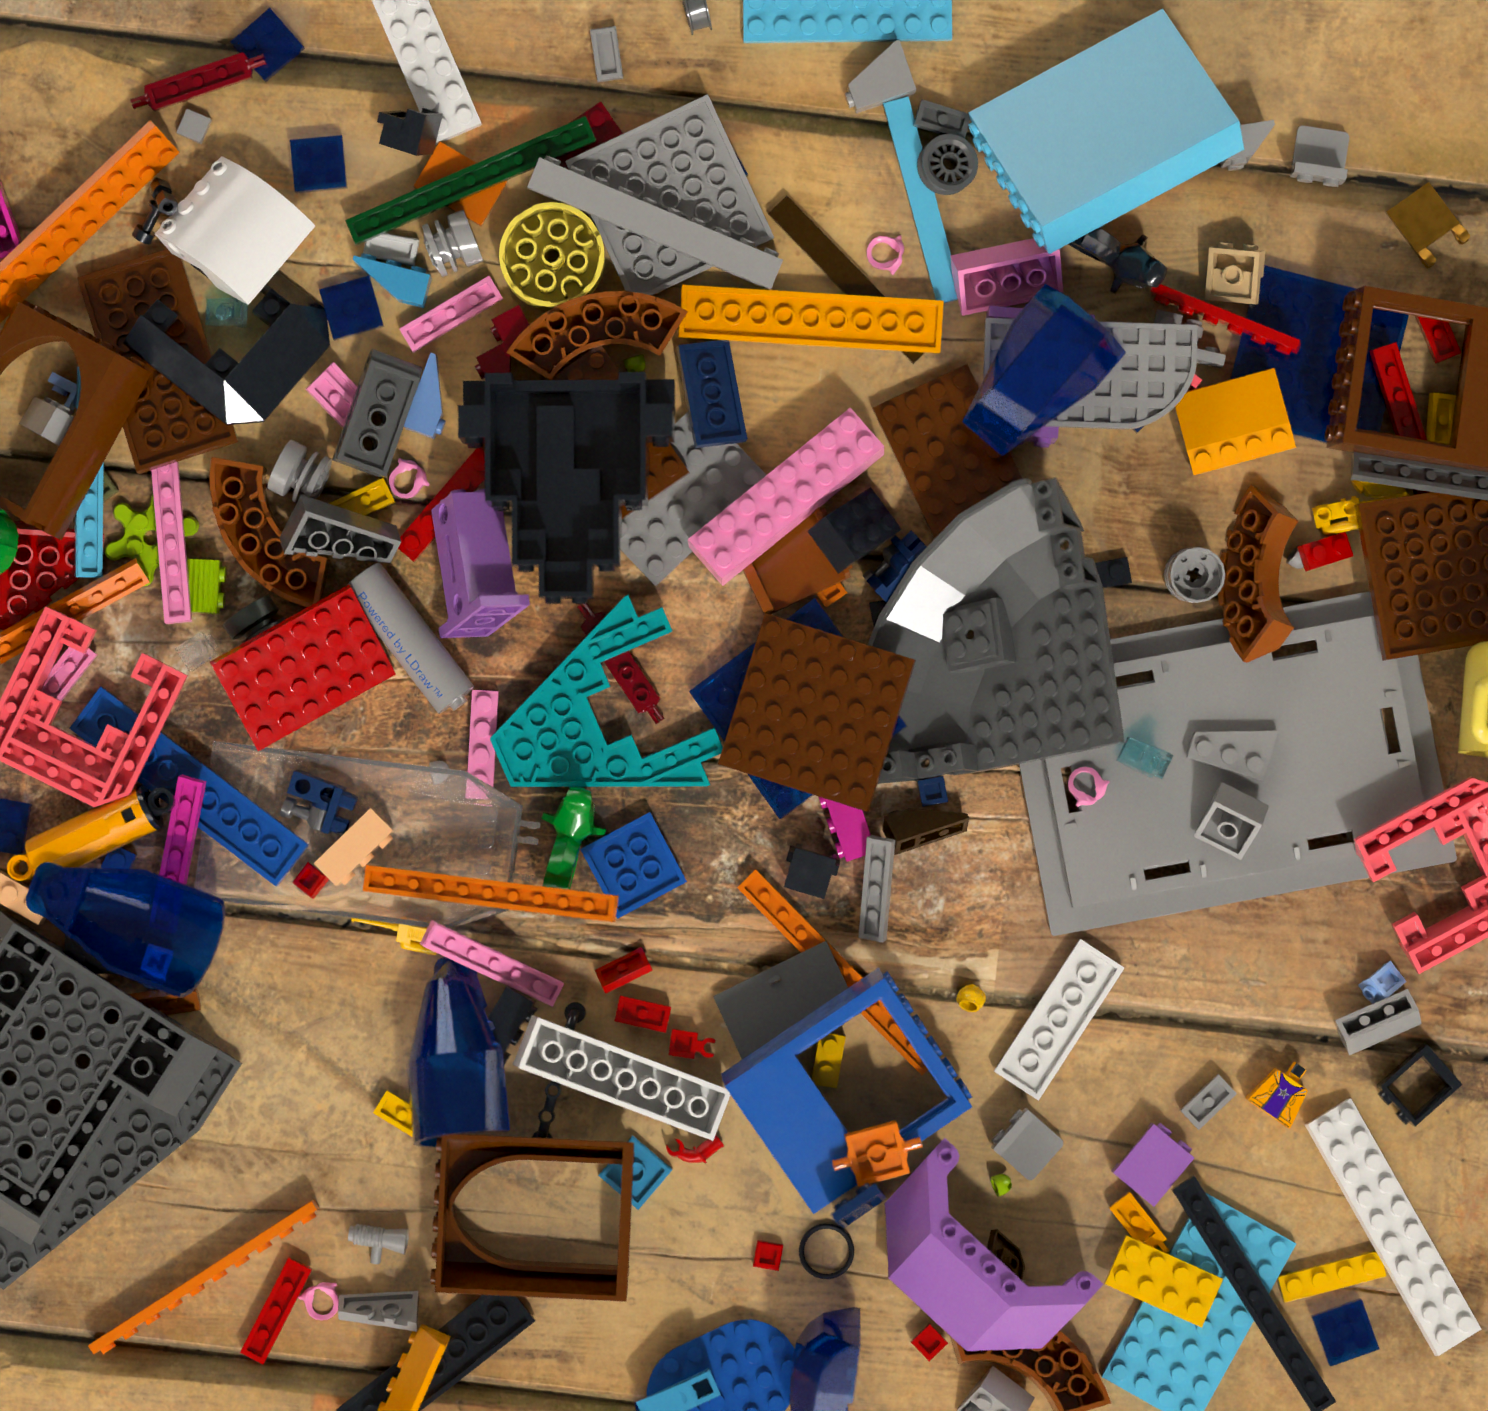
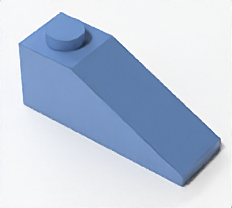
M430 353L404 428L435 440L437 434H442L446 420L442 419L444 413L438 358L436 354Z

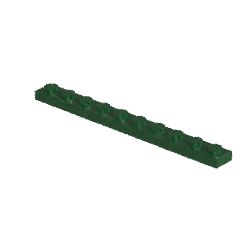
M586 116L345 221L357 246L530 171L536 167L539 157L545 160L547 155L557 159L597 141Z

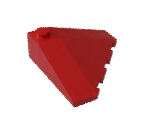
M12 520L16 524L18 531V548L10 567L0 574V629L5 630L15 625L33 610L35 612L40 611L52 601L51 595L61 587L67 589L80 578L75 577V529L68 528L64 537L60 540L24 521Z

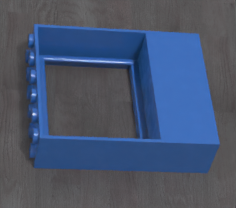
M879 967L721 1074L725 1088L813 1214L855 1187L857 1181L850 1167L837 1171L834 1170L832 1160L847 1157L848 1147L844 1134L849 1132L796 1056L875 1002L881 1000L947 1096L944 1101L899 1130L904 1141L920 1136L922 1142L972 1108L969 1101L972 1095L961 1078L955 1079L958 1075L947 1057L941 1059L940 1056L943 1053L932 1035L928 1038L925 1036L929 1033L917 1014L912 1017L911 1013L914 1010L903 993L897 995L896 992L899 988L888 971L883 974Z

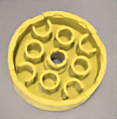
M547 202L531 206V208L517 215L509 223L501 239L499 260L505 281L512 292L524 303L540 310L549 311L559 304L573 298L592 294L596 290L604 273L605 250L598 229L586 214L564 203ZM550 250H556L559 252L560 257L557 261L550 263L545 259V254Z

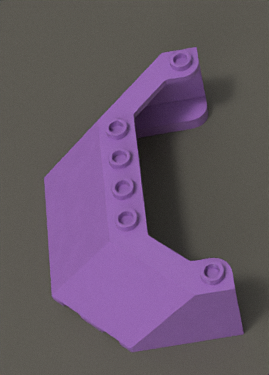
M944 1138L885 1202L888 1279L966 1351L1041 1349L1093 1297L1103 1283L1092 1273L1086 1271L1079 1272L1074 1277L1067 1279L1062 1286L1028 1287L949 1214L947 1175L957 1165L959 1153Z

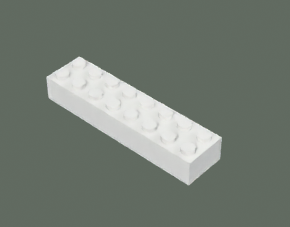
M534 1015L530 1018L513 1063L514 1066L712 1141L730 1098V1093L724 1087Z

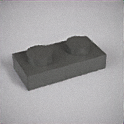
M922 99L919 103L913 126L940 135L954 134L965 139L970 117L968 113Z

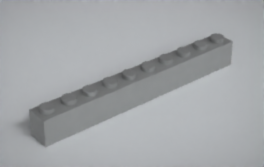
M546 155L544 160L539 157L527 189L570 205L582 212L768 290L772 288L783 261L778 258L780 253L766 247L764 251L754 248L755 243L741 237L737 241L730 238L731 233L724 229L716 227V230L713 231L706 228L707 223L698 218L692 217L691 221L681 217V211L668 207L667 210H663L657 207L658 202L645 196L642 200L632 197L634 192L621 186H619L618 190L608 186L609 181L595 176L594 180L585 177V171L570 166L568 170L559 166L561 161Z

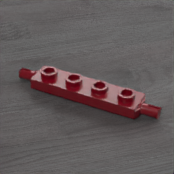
M241 52L147 84L144 87V95L130 99L131 103H133L131 105L133 109L149 105L153 111H158L252 79V69L267 65L266 60H264L265 56L261 54L249 59L245 53Z
M588 603L577 606L586 619L580 626L586 636L605 617L603 612L594 614ZM630 651L604 661L638 714L648 712L655 725L665 719L656 707L661 700L660 696Z

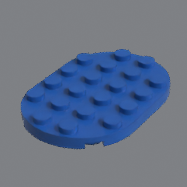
M753 1319L731 1321L666 1353L653 1368L647 1385L646 1397L709 1368L721 1395L687 1411H785L794 1399L799 1386L800 1365L798 1356L788 1338L774 1326Z

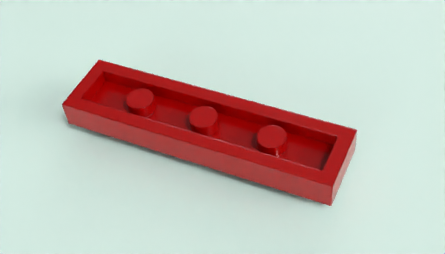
M291 1257L287 1259L240 1351L241 1354L261 1364L265 1363L312 1268Z

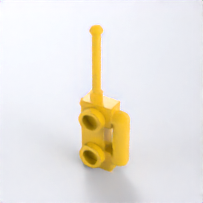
M1404 492L1402 494L1375 499L1367 502L1392 499L1409 495L1407 492ZM1352 496L1350 500L1343 498L1341 502L1315 506L1312 510L1316 528H1321L1322 533L1326 536L1358 529L1354 505L1366 503V501H1360V498ZM1348 517V521L1334 524L1331 522V520Z
M356 915L351 917L352 922L357 921L398 931L396 942H400V946L403 949L430 955L437 954L420 945L429 924L406 918L400 919L399 924H392Z

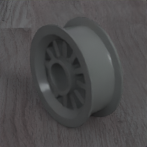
M682 0L691 35H693L695 30L707 27L712 30L706 0Z
M944 134L934 138L922 149L917 161V170L921 181L929 190L940 195H952L960 192L973 181L978 170V157L973 146L966 139L954 134ZM943 159L951 162L952 170L944 167Z

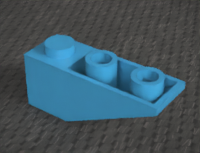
M361 253L360 257L353 256L354 262L398 302L420 308L425 307L432 280L430 274H426V269L412 266L411 270L402 268V263L393 260H386V263L376 261L377 257Z
M709 1368L636 1403L640 1411H687L721 1394Z

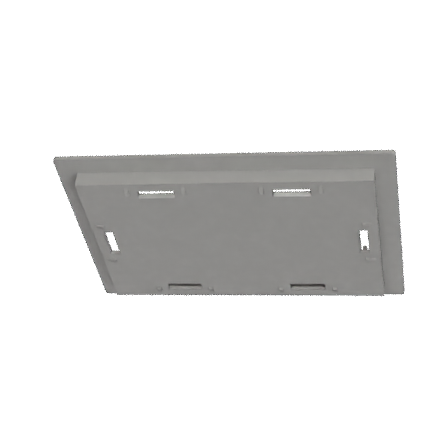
M1370 591L1283 607L1294 629L1281 646L1311 640L1316 641L1317 650L1272 658V652L1248 663L1243 662L1229 641L1231 636L1228 628L1223 626V619L1110 639L1115 677L1152 670L1154 677L1153 681L1117 687L1125 743L1019 764L1049 927L1053 936L1369 878L1360 857L1356 855L1354 842L1309 850L1307 840L1352 832L1354 841L1355 838L1444 791L1418 655L1382 661ZM1392 707L1400 748L1398 753L1390 754L1382 708ZM1279 731L1263 781L1186 758L1194 732ZM1071 766V772L1081 767L1093 768L1103 780L1110 781L1105 795L1093 805H1080L1078 807L1079 812L1069 813L1061 768ZM1087 772L1079 773L1074 778V787L1090 795L1092 798L1096 797L1094 777ZM1221 782L1269 805L1262 827L1241 860L1194 837L1203 815ZM1433 828L1388 851L1397 869L1392 873L1440 865L1457 860L1454 840L1442 845ZM1189 862V873L1145 880L1144 870Z

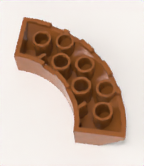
M604 291L587 294L568 300L542 314L527 326L506 353L549 380H552L563 365L576 355L602 345L628 344L644 348L660 356L688 311L664 299L638 292Z
M212 457L210 466L212 509L223 540L238 563L258 583L285 600L304 607H309L320 601L326 584L330 560L318 555L317 557L306 556V553L294 552L293 555L284 554L280 541V535L283 531L276 523L267 500V469L260 465Z
M1252 484L1234 513L1237 515L1233 531L1228 529L1226 533L1228 537L1227 553L1221 552L1220 557L1224 565L1225 580L1223 587L1218 593L1219 605L1223 606V626L1228 628L1231 636L1229 641L1242 661L1246 663L1279 649L1294 629L1282 607L1279 593V569L1286 543L1298 523V520L1285 506Z

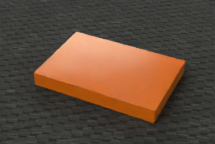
M439 142L413 187L418 189L476 164V162ZM504 181L447 207L455 212L464 210L467 219L482 227L508 181Z

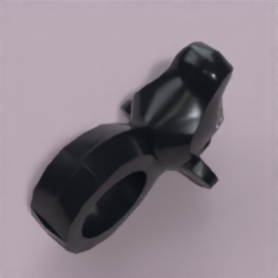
M1099 227L1068 244L1081 253L1112 268L1115 276L1110 292L1114 294L1117 293L1122 283L1142 289L1148 286L1159 287L1167 273L1166 266L1143 248L1148 239L1144 234L1135 243L1123 244Z

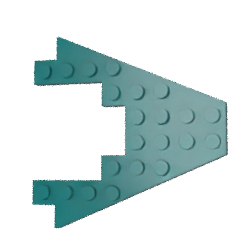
M629 595L624 596L490 737V741L511 787H680L710 785L701 762L715 757L722 752L723 746L715 727L642 758L632 734L607 744L587 698L611 687L601 662L673 632L663 607L638 617Z

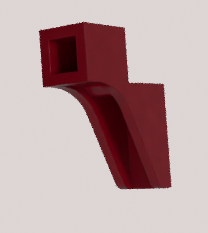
M519 305L491 319L494 326L490 330L496 341L502 340L503 343L476 357L479 364L475 365V368L482 380L485 379V373H511V355L506 352L515 339L530 325Z

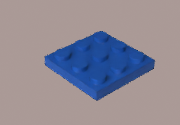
M650 812L580 849L603 893L618 896L617 919L687 882Z

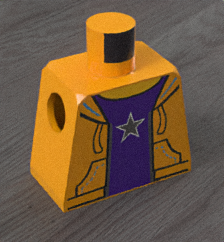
M1296 1062L1291 1064L1285 1074L1274 1068L1245 1099L1290 1129L1308 1091L1298 1084L1307 1070Z

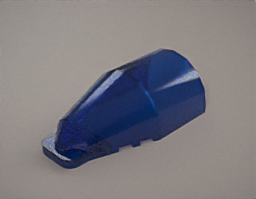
M45 862L37 867L26 896V905L30 911L46 917L69 938L74 939L88 954L93 955L107 970L179 998L191 994L209 969L219 946L226 913L224 900L220 897L147 869L70 868L57 863Z
M447 957L440 958L435 963L434 976L426 983L406 1065L413 1145L419 1147L436 1148L437 1137H442L443 1135L510 1130L503 1051L500 1043H496L492 1030L495 1027L493 1021H488L484 1009L487 1007V1003L478 980L477 971Z

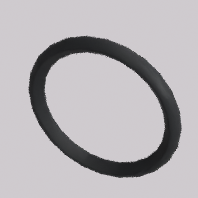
M816 1225L809 1229L801 1239L799 1245L800 1261L804 1269L816 1278H837L844 1274L853 1262V1241L849 1234L837 1225ZM822 1229H831L839 1232L846 1239L849 1247L847 1262L840 1270L831 1274H822L813 1270L808 1265L804 1255V1248L808 1238L816 1231Z

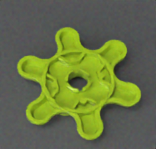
M153 494L150 497L149 507L143 512L133 510L127 503L122 502L115 505L113 516L123 525L124 534L119 540L111 541L105 547V554L110 560H119L123 557L136 558L150 580V583L144 586H148L153 582L154 572L160 566L158 542L155 545H147L144 538L147 532L156 531ZM191 516L184 517L185 537L196 534L199 530L197 519Z

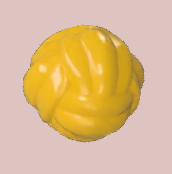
M970 984L959 990L956 1000L964 1011L977 1012L983 1007L986 995L980 987Z

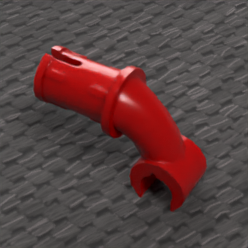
M715 1135L713 1141L707 1139L698 1147L693 1146V1149H688L684 1147L681 1140L675 1138L679 1144V1151L673 1152L667 1145L666 1150L671 1157L679 1158L682 1161L689 1163L704 1162L706 1164V1160L723 1148L724 1144Z

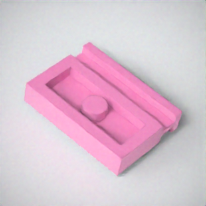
M333 362L306 390L343 427L357 386Z

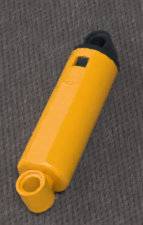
M140 785L134 788L128 796L94 807L29 838L25 842L26 853L15 855L9 860L7 865L8 874L17 881L31 880L38 876L42 881L49 882L146 836L164 826L162 814L171 813L176 801V790L168 787H159L150 792L146 786ZM163 793L169 798V803L165 808L159 803V797ZM23 860L28 864L26 874H22L19 870V864Z

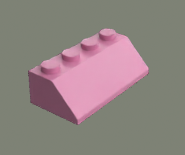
M1034 238L950 256L952 277L962 316L988 311L989 306L1007 307L1063 295L1060 249L1048 254L1044 246L1039 247Z

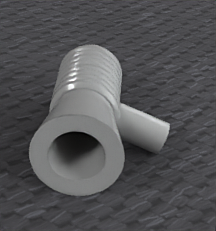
M363 1224L351 1225L349 1228L348 1241L353 1242L354 1245L372 1247L370 1263L372 1264L381 1263L382 1247L404 1255L406 1254L409 1229H385L384 1227L377 1226L370 1227V1225L363 1226Z

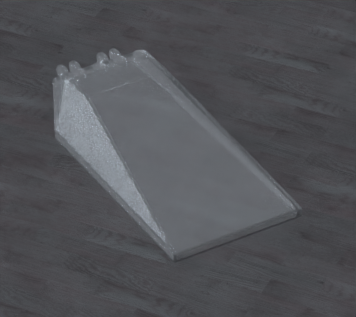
M213 741L210 769L309 845L279 886L276 887L204 831H201L194 898L427 928L432 920L449 929L510 910L363 891L366 866L363 868L361 865L353 871L356 876L347 885L344 886L341 883L339 886H335L328 880L318 895L312 899L294 885L292 881L307 862L319 869L314 863L343 834L335 832L330 834L323 833L311 828L306 820L294 815L290 819L280 816L287 796L296 799V805L307 808L311 806V801L287 793L293 772L297 769L347 787L346 791L358 797L353 811L341 807L338 816L350 820L348 829L370 808H373L395 830L391 834L394 839L383 849L379 846L372 853L375 857L367 865L513 883L514 879L530 882L534 879V875L514 872L518 843L538 845V839L535 837H519L520 826L537 829L540 828V822L521 820L522 804L467 771L269 747L257 751L253 745Z

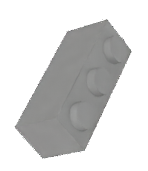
M34 396L19 424L60 446L74 419L71 416L74 411L46 396L43 400Z
M1408 989L1335 1020L1338 1034L1349 1055L1422 1024L1419 1009Z

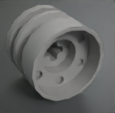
M464 210L447 216L449 228L445 230L441 223L435 220L434 223L438 231L435 234H432L428 223L422 225L425 247L432 264L442 277L448 275L445 263L450 262L454 273L458 271L456 259L460 257L467 267L483 262Z
M290 440L274 466L267 488L283 497L293 488L292 500L295 503L298 502L303 494L304 496L317 499L328 481L332 459L325 456L319 463L320 453L315 452L309 460H306L307 447Z
M1199 547L1181 549L1173 554L1167 561L1163 574L1165 586L1171 595L1181 601L1191 603L1209 601L1215 597L1223 587L1225 580L1224 565L1218 555L1209 549ZM1195 569V574L1198 575V578L1189 581L1190 576L1187 575V571Z

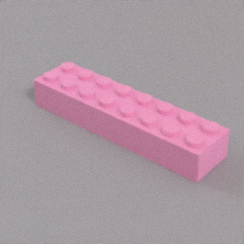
M849 408L688 539L689 548L718 582L724 586L815 512L818 507H821L884 455V445L857 414Z

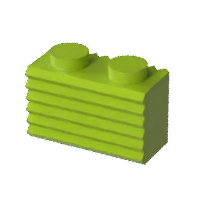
M188 559L191 612L220 614V608L225 606V593H221V582H226V567L222 566L220 560Z

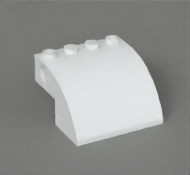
M221 156L219 160L212 164L207 174L195 184L194 189L178 204L176 212L162 222L155 235L172 254L201 269L218 289L249 305L313 230L315 225L296 206L268 183L244 167Z

